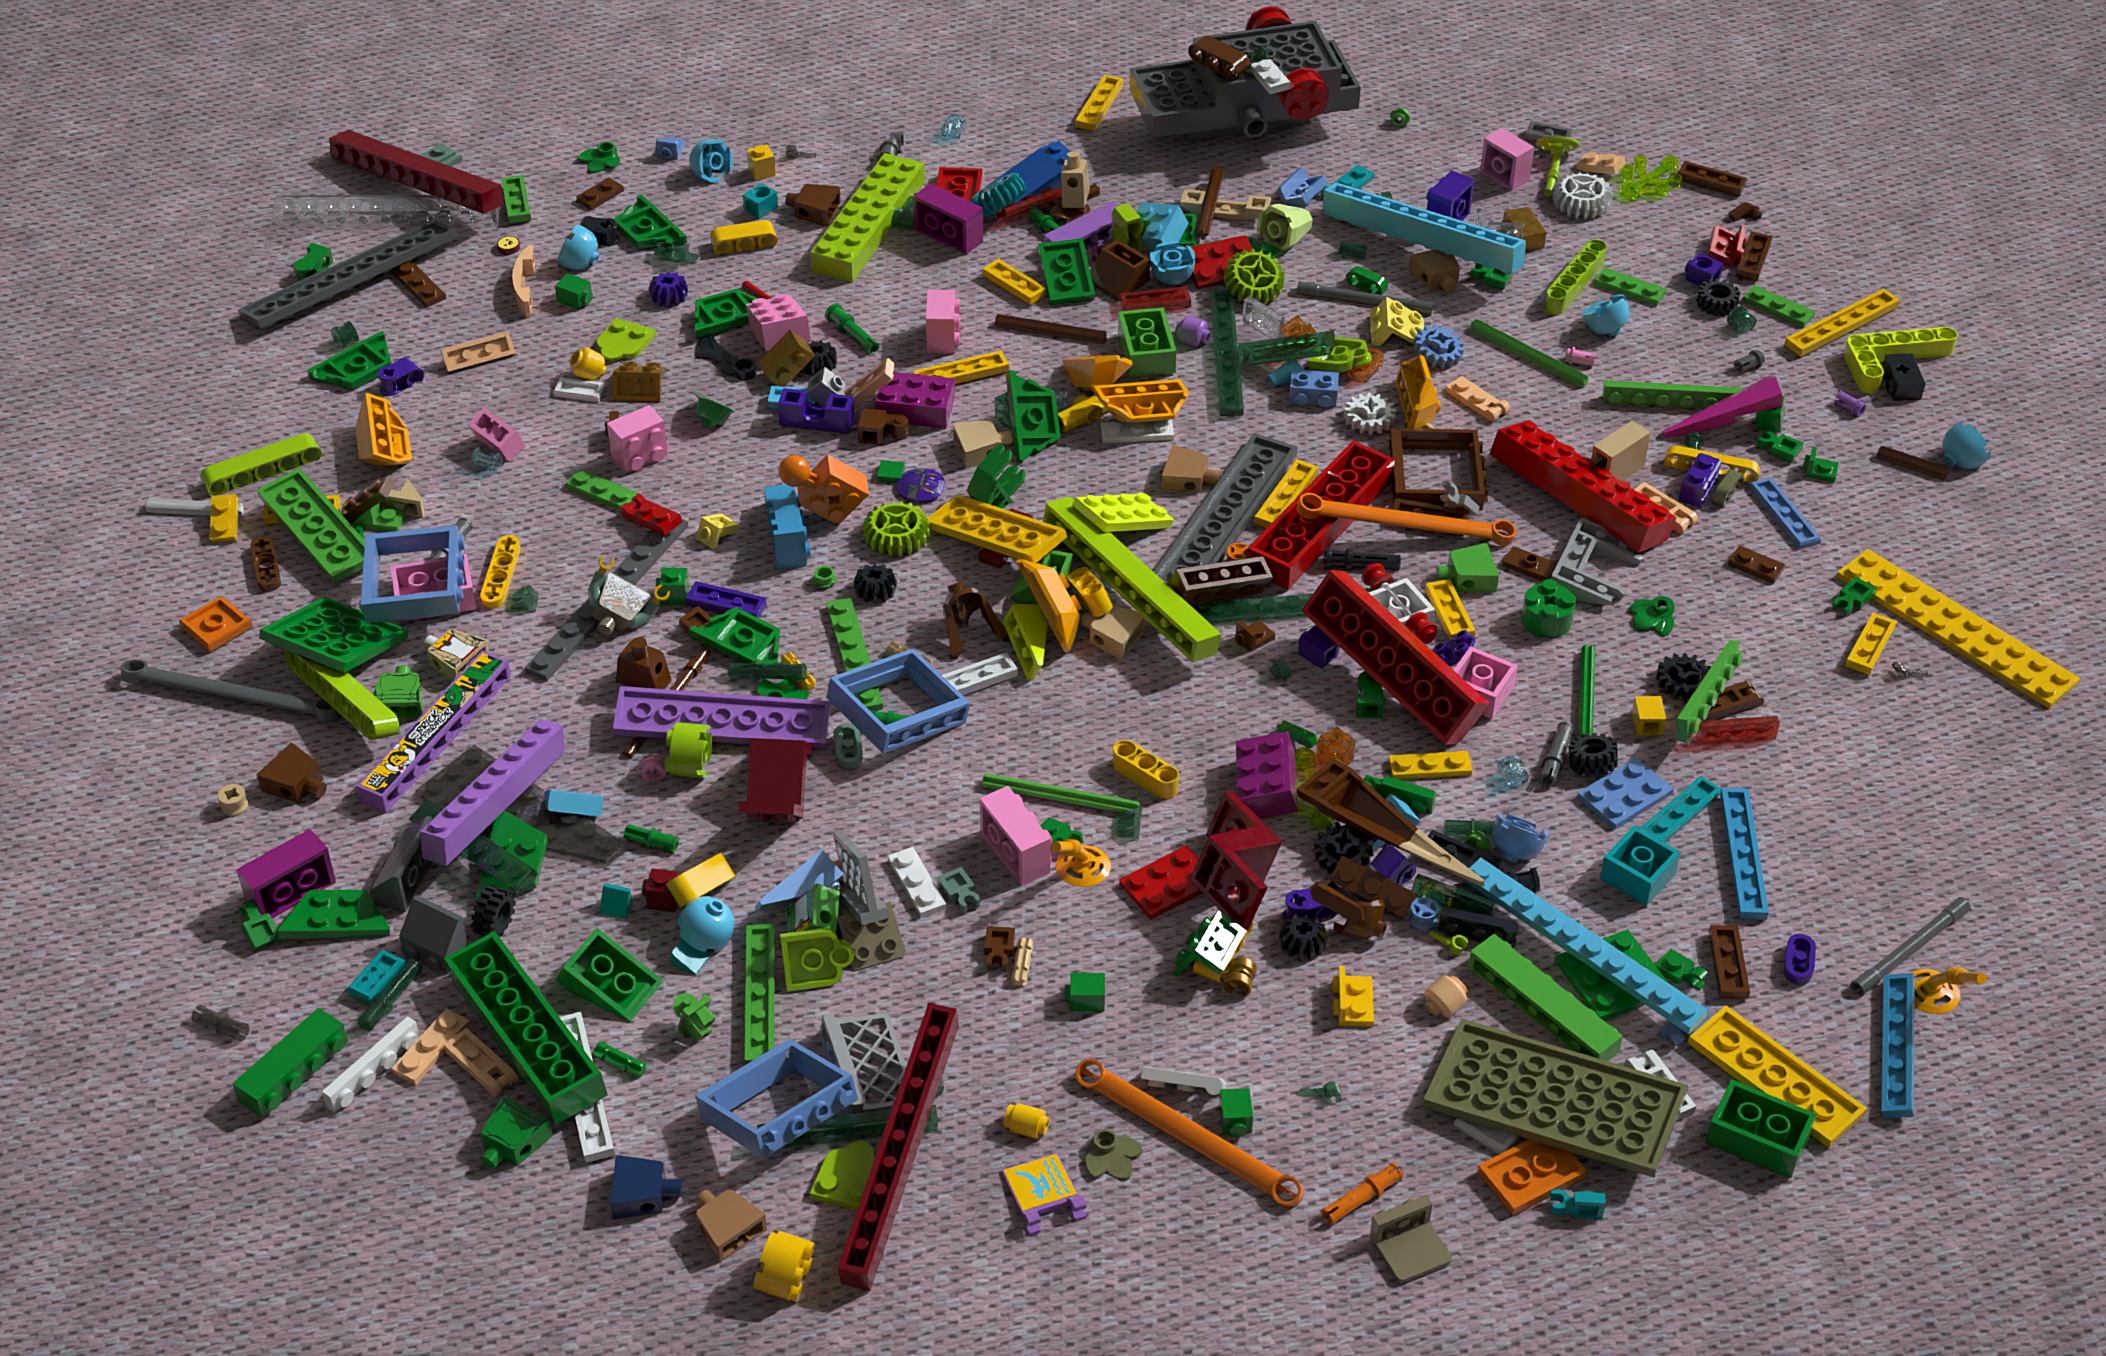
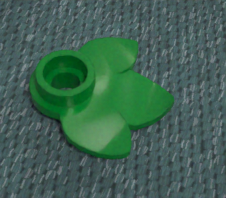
M602 142L597 146V149H587L577 157L580 161L588 162V170L591 173L601 172L606 167L616 168L620 164L617 148L611 142Z
M1658 596L1652 600L1640 599L1629 607V611L1635 614L1633 626L1637 631L1654 627L1661 637H1665L1674 628L1675 620L1672 615L1675 611V604L1669 597Z
M793 677L787 678L775 685L763 679L757 688L759 696L808 699L809 691L797 690Z

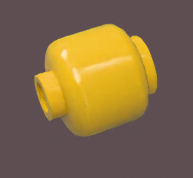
M585 347L576 350L571 356L569 364L572 373L586 381H595L605 374V359L598 352Z

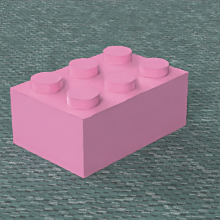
M778 294L772 299L759 298L753 300L752 303L746 304L750 330L765 351H769L790 329L804 338L806 342H811L807 314L791 295Z
M467 553L464 554L465 567L461 568L464 573V585H460V587L463 589L464 600L460 601L459 612L476 610ZM448 557L390 566L394 596L447 591ZM429 617L412 618V619H402V620H399V621H400V622H405V621H411V620H417V619H423V618H429Z
M1009 786L981 797L980 833L1020 885H1026L1050 874V863H1052L1050 854L1051 835L1046 829L1043 830L1035 814L1026 809L1021 797L1018 794H1014Z

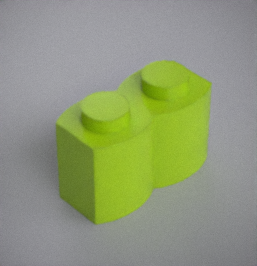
M1129 203L1114 207L1111 215L1114 225L1111 232L1112 241L1114 242L1118 239L1136 251L1141 252L1143 248V239L1141 237L1143 231L1142 218Z

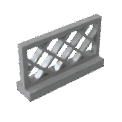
M841 829L832 831L840 870L843 872V883L836 889L840 893L839 900L861 925L889 918L887 906L874 894L867 856Z
M834 1013L822 1015L819 1034L828 1061L853 1077L858 1100L844 1108L849 1123L861 1120L863 1115L891 1112L896 1098L892 1094L897 1088L899 1089L907 1065L889 1014L882 1013L836 1019ZM881 1022L885 1026V1031L882 1034L869 1029L871 1025ZM852 1028L858 1031L854 1038H851L844 1034L842 1029ZM863 1035L876 1041L872 1047L859 1042ZM881 1043L893 1049L889 1057L877 1051ZM853 1048L866 1054L861 1061L850 1055V1051ZM871 1057L884 1063L879 1070L866 1064ZM888 1066L901 1071L898 1079L884 1073ZM861 1070L874 1076L869 1083L857 1077ZM879 1079L892 1086L887 1093L874 1086ZM868 1093H871L882 1100L879 1103L867 1105L865 1097Z

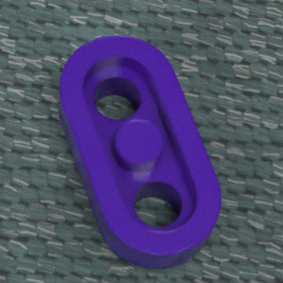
M1794 934L1788 939L1785 950L1784 975L1792 983L1806 984L1812 979L1815 968L1816 943L1811 937L1805 934Z

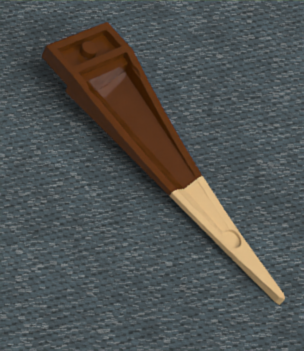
M1332 758L1296 789L1297 796L1317 807L1318 812L1479 886L1485 887L1483 878L1420 831L1378 794L1359 774L1343 763Z

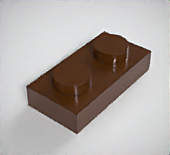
M608 177L576 196V200L586 208L593 210L624 192V186Z
M1740 545L1728 562V565L1773 584L1784 571L1786 565Z

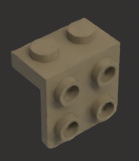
M891 902L884 903L888 908L889 918L861 925L849 910L838 913L836 932H841L842 939L849 942L854 949V959L850 964L852 969H863L901 958L905 955L906 951Z
M1427 1195L1417 1199H1408L1402 1205L1392 1209H1383L1372 1216L1370 1239L1399 1283L1408 1282L1448 1266L1452 1260L1451 1254L1430 1223L1432 1203Z

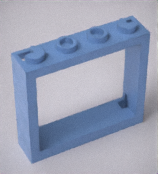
M457 525L365 535L361 608L366 623L459 614L460 601L464 600L463 589L460 585H464V573L461 568L465 567V558L461 550L466 548L464 535L459 534ZM449 548L447 591L378 598L380 555Z
M914 649L830 677L826 696L883 754L966 723L970 702ZM908 675L939 706L884 725L853 694Z
M791 1039L786 1040L695 1095L701 1120L762 1159L858 1100L851 1074ZM794 1071L824 1088L759 1129L730 1112L731 1109ZM767 1132L768 1135L764 1138H761V1135Z

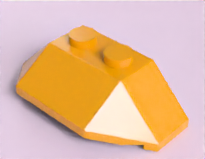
M1118 355L1080 356L1062 360L1075 387H1083V391H1093V386L1114 383L1132 366V360L1120 358Z
M1419 355L1407 362H1401L1395 381L1407 428H1421L1427 423H1432L1435 414H1438L1440 410L1437 389L1434 388L1425 357Z
M1180 379L1093 386L1094 393L1105 408L1118 421L1128 423L1175 419L1189 396V391Z
M365 393L363 396L355 427L359 460L379 466L411 462L412 456L407 427L399 415L391 409L392 405L387 399Z
M1023 559L1017 560L1016 563L1063 651L1065 654L1070 652L1081 620L1078 610L1082 608L1075 595L1069 596L1066 588L1070 587L1064 574L1058 575L1052 567Z

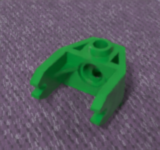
M1002 444L994 447L977 466L966 489L971 499L1002 509L1013 502L1010 496L1024 482L1026 472L1021 469L1017 473L1019 467L1015 464L1008 467L996 480L1010 463L1012 457L1011 450L1008 449L1004 452L1005 447Z

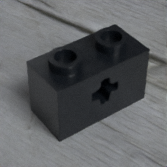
M1913 353L1885 355L1883 364H1881L1884 371L1882 378L1886 382V392L1888 394L1891 393L1893 401L1921 400L1926 383Z

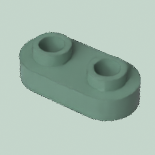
M841 724L833 732L836 760L838 765L844 769H855L863 762L860 731L853 724Z

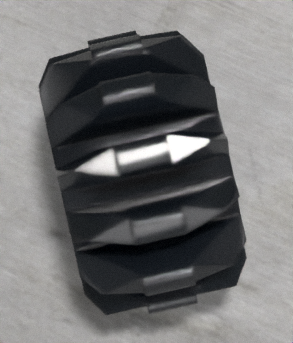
M812 340L810 344L808 343L815 356L803 368L804 373L808 374L811 372L814 376L824 367L832 372V369L836 368L837 364L835 347H832L830 342L823 343L822 340L819 342Z
M876 563L873 566L864 565L863 569L857 570L854 580L856 594L858 598L863 597L865 603L870 601V599H873L875 604L878 599L886 602L888 597H893L897 587V579H895L893 569L886 568L885 564L877 566Z
M1307 913L1301 918L1294 914L1292 920L1285 919L1283 927H1281L1279 932L1282 950H1288L1289 958L1298 954L1299 961L1303 959L1304 955H1307L1311 961L1315 954L1321 956L1323 948L1327 944L1325 924L1319 923L1317 917L1308 918Z

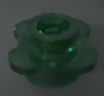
M1266 46L1255 47L1253 52L1248 53V56H1252V62L1270 59L1269 53L1272 52V49L1266 50Z

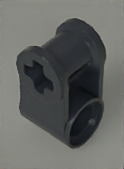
M585 216L581 220L580 225L594 234L598 245L614 246L619 243L620 239L615 230L617 223L614 219Z

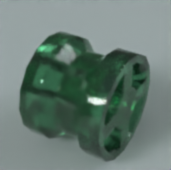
M1743 306L1734 308L1727 316V323L1731 327H1735V331L1738 334L1751 331L1757 322L1756 317L1748 314V310Z
M350 321L345 322L342 327H333L331 329L332 338L341 349L346 348L347 344L359 342L358 333Z

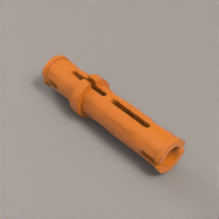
M1392 1162L1375 1175L1369 1174L1365 1177L1363 1183L1327 1207L1322 1208L1321 1215L1325 1219L1330 1217L1327 1222L1333 1226L1337 1221L1373 1197L1379 1198L1383 1195L1385 1189L1402 1180L1403 1173L1399 1168L1394 1172L1398 1165Z

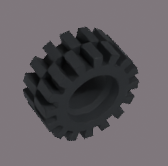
M1715 278L1713 282L1712 279H1709L1707 282H1702V285L1699 286L1697 306L1702 311L1706 310V314L1709 315L1711 312L1714 313L1713 316L1721 314L1722 317L1726 313L1731 315L1732 311L1735 312L1738 307L1740 290H1738L1737 286L1733 287L1734 283L1730 282L1728 284L1727 280L1723 279L1720 282L1719 279Z
M1592 733V736L1583 734V738L1580 736L1575 737V740H1571L1569 745V765L1572 771H1577L1578 775L1585 773V777H1590L1591 774L1599 777L1600 773L1605 776L1608 775V771L1613 772L1614 768L1618 766L1616 740H1613L1610 736L1606 738V734L1602 733L1600 736H1597V733Z
M487 885L485 890L480 892L481 897H478L476 900L477 906L473 908L475 913L471 916V920H474L471 923V927L476 934L486 936L495 931L500 937V935L504 934V930L508 928L509 922L511 923L513 920L511 916L515 913V909H513L516 905L514 900L515 894L507 889Z

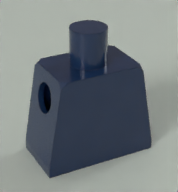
M616 1155L610 1200L613 1219L662 1213L664 1197H682V1179H666L663 1162Z

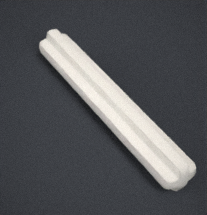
M149 498L145 503L148 513L211 515V501ZM238 503V517H241L244 512L243 504Z

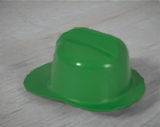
M693 393L698 397L696 415L702 419L705 427L723 426L730 415L735 413L729 407L698 393Z

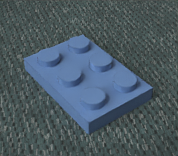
M1635 757L1578 792L1577 798L1616 830L1671 796L1674 788Z

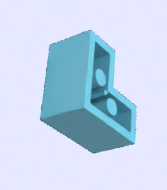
M1142 202L1136 212L1143 220L1141 235H1143L1142 239L1150 253L1155 251V247L1158 244L1179 242L1189 224L1179 205Z

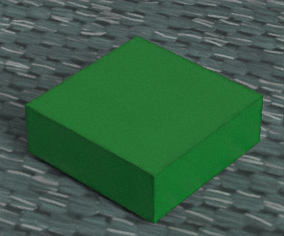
M881 460L877 481L897 483L904 473L905 462Z

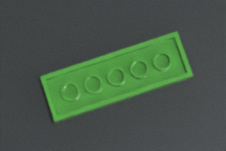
M301 468L257 489L258 497L334 584L363 569L365 540Z

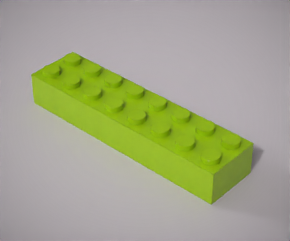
M884 153L810 252L812 272L853 282L911 203L913 196L924 185V163Z

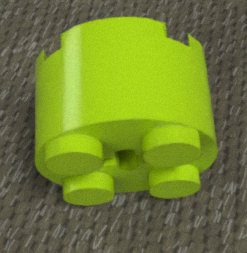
M676 722L672 730L668 729L666 745L670 746V756H666L665 772H671L672 776L706 778L707 771L703 770L704 762L711 759L712 733H706L711 728L710 725Z

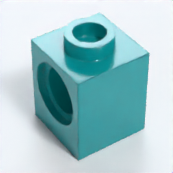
M763 183L743 194L744 211L761 219L778 208L777 191Z

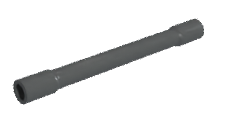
M1303 281L1298 282L1296 292L1299 295L1324 297L1378 306L1388 297L1393 301L1400 302L1404 307L1425 315H1432L1434 302L1409 300L1321 286L1316 283Z
M1958 897L1944 908L1937 917L1898 948L1850 983L1851 989L1855 991L1860 987L1862 991L1858 994L1860 996L1866 994L1880 982L1884 975L1890 973L1948 925L1956 922L1971 909L1970 903L1965 898Z

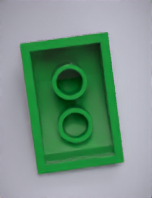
M599 928L592 932L555 978L558 983L572 994L629 1022L632 1021L664 981Z

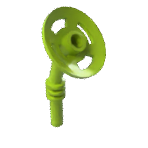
M1547 136L1537 139L1536 145L1543 150L1551 152L1550 155L1553 156L1551 168L1547 172L1545 180L1547 183L1544 191L1545 196L1550 197L1553 195V188L1560 177L1559 166L1561 157L1564 156L1565 152H1570L1580 147V142L1576 139L1563 136Z

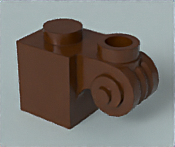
M862 409L858 424V443L882 445L884 436L887 434H892V437L896 440L908 437L909 425L905 414L901 412L886 414V410Z

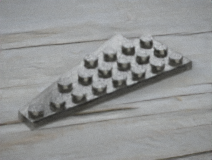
M476 745L471 746L415 790L417 797L431 805L415 817L416 822L426 816L432 817L433 820L497 759ZM534 783L505 809L508 813L546 834L548 843L545 852L610 866L628 851V844L585 816L549 811L544 797L545 790ZM495 820L477 838L490 840Z

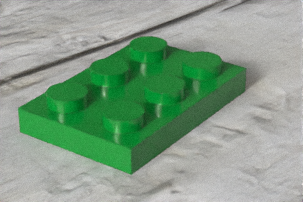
M1083 238L1038 243V252L1050 305L1095 300V291Z

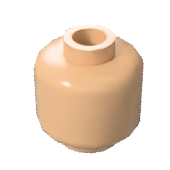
M1442 975L1425 990L1424 996L1427 1001L1425 1007L1435 1017L1441 1014L1443 1017L1450 1018L1466 1004L1467 988L1457 977Z

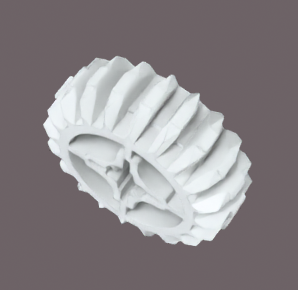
M1580 172L1578 174L1570 173L1569 176L1563 175L1562 178L1557 180L1553 188L1552 200L1555 204V209H1560L1561 213L1567 212L1568 217L1573 214L1576 219L1579 216H1583L1585 220L1588 216L1594 219L1596 215L1602 216L1603 212L1607 213L1612 202V188L1609 187L1608 182H1604V178H1597V175L1592 176L1588 173L1581 174Z

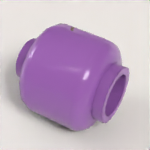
M1186 316L1184 319H1180L1176 325L1175 337H1177L1180 344L1198 348L1202 343L1207 344L1210 339L1211 331L1208 330V324L1205 320Z

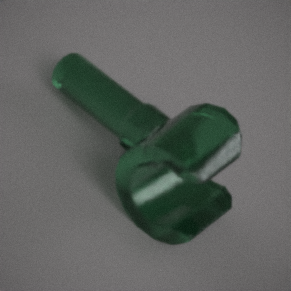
M1333 1081L1326 1083L1323 1088L1299 1089L1300 1096H1325L1328 1104L1333 1103L1331 1098L1335 1096L1336 1103L1342 1101L1339 1085Z

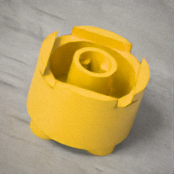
M774 1229V1232H771L761 1254L760 1262L762 1263L760 1271L762 1273L756 1271L753 1288L788 1301L797 1302L803 1284H800L803 1275L808 1276L812 1266L813 1258L811 1256L815 1243Z

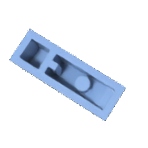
M821 849L761 898L755 908L758 911L789 905L815 883L836 890L841 886L838 881L843 876V872Z

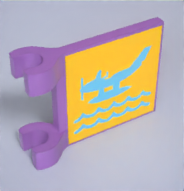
M1058 1152L1001 1170L1030 1236L1041 1233L1038 1223H1041L1039 1214L1069 1206L1075 1222L1087 1218L1084 1211L1087 1208L1086 1202L1078 1194Z

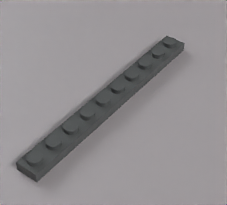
M682 519L683 522L666 535L651 530L612 573L636 585L687 529L688 521ZM589 598L525 667L526 673L548 681L596 629L600 621L592 616L594 608L590 605Z

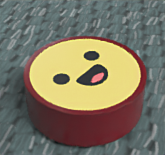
M505 236L497 241V248L501 254L511 255L520 250V242L517 237Z

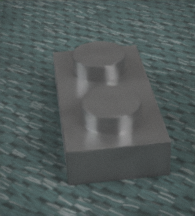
M1530 121L1525 140L1536 142L1537 139L1547 136L1571 138L1572 129Z

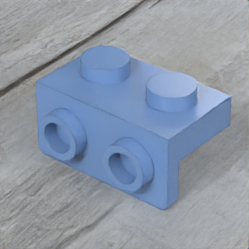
M1300 167L1277 190L1284 205L1304 207L1311 202L1310 200L1322 191L1321 189L1328 181L1325 175L1308 178L1303 167Z

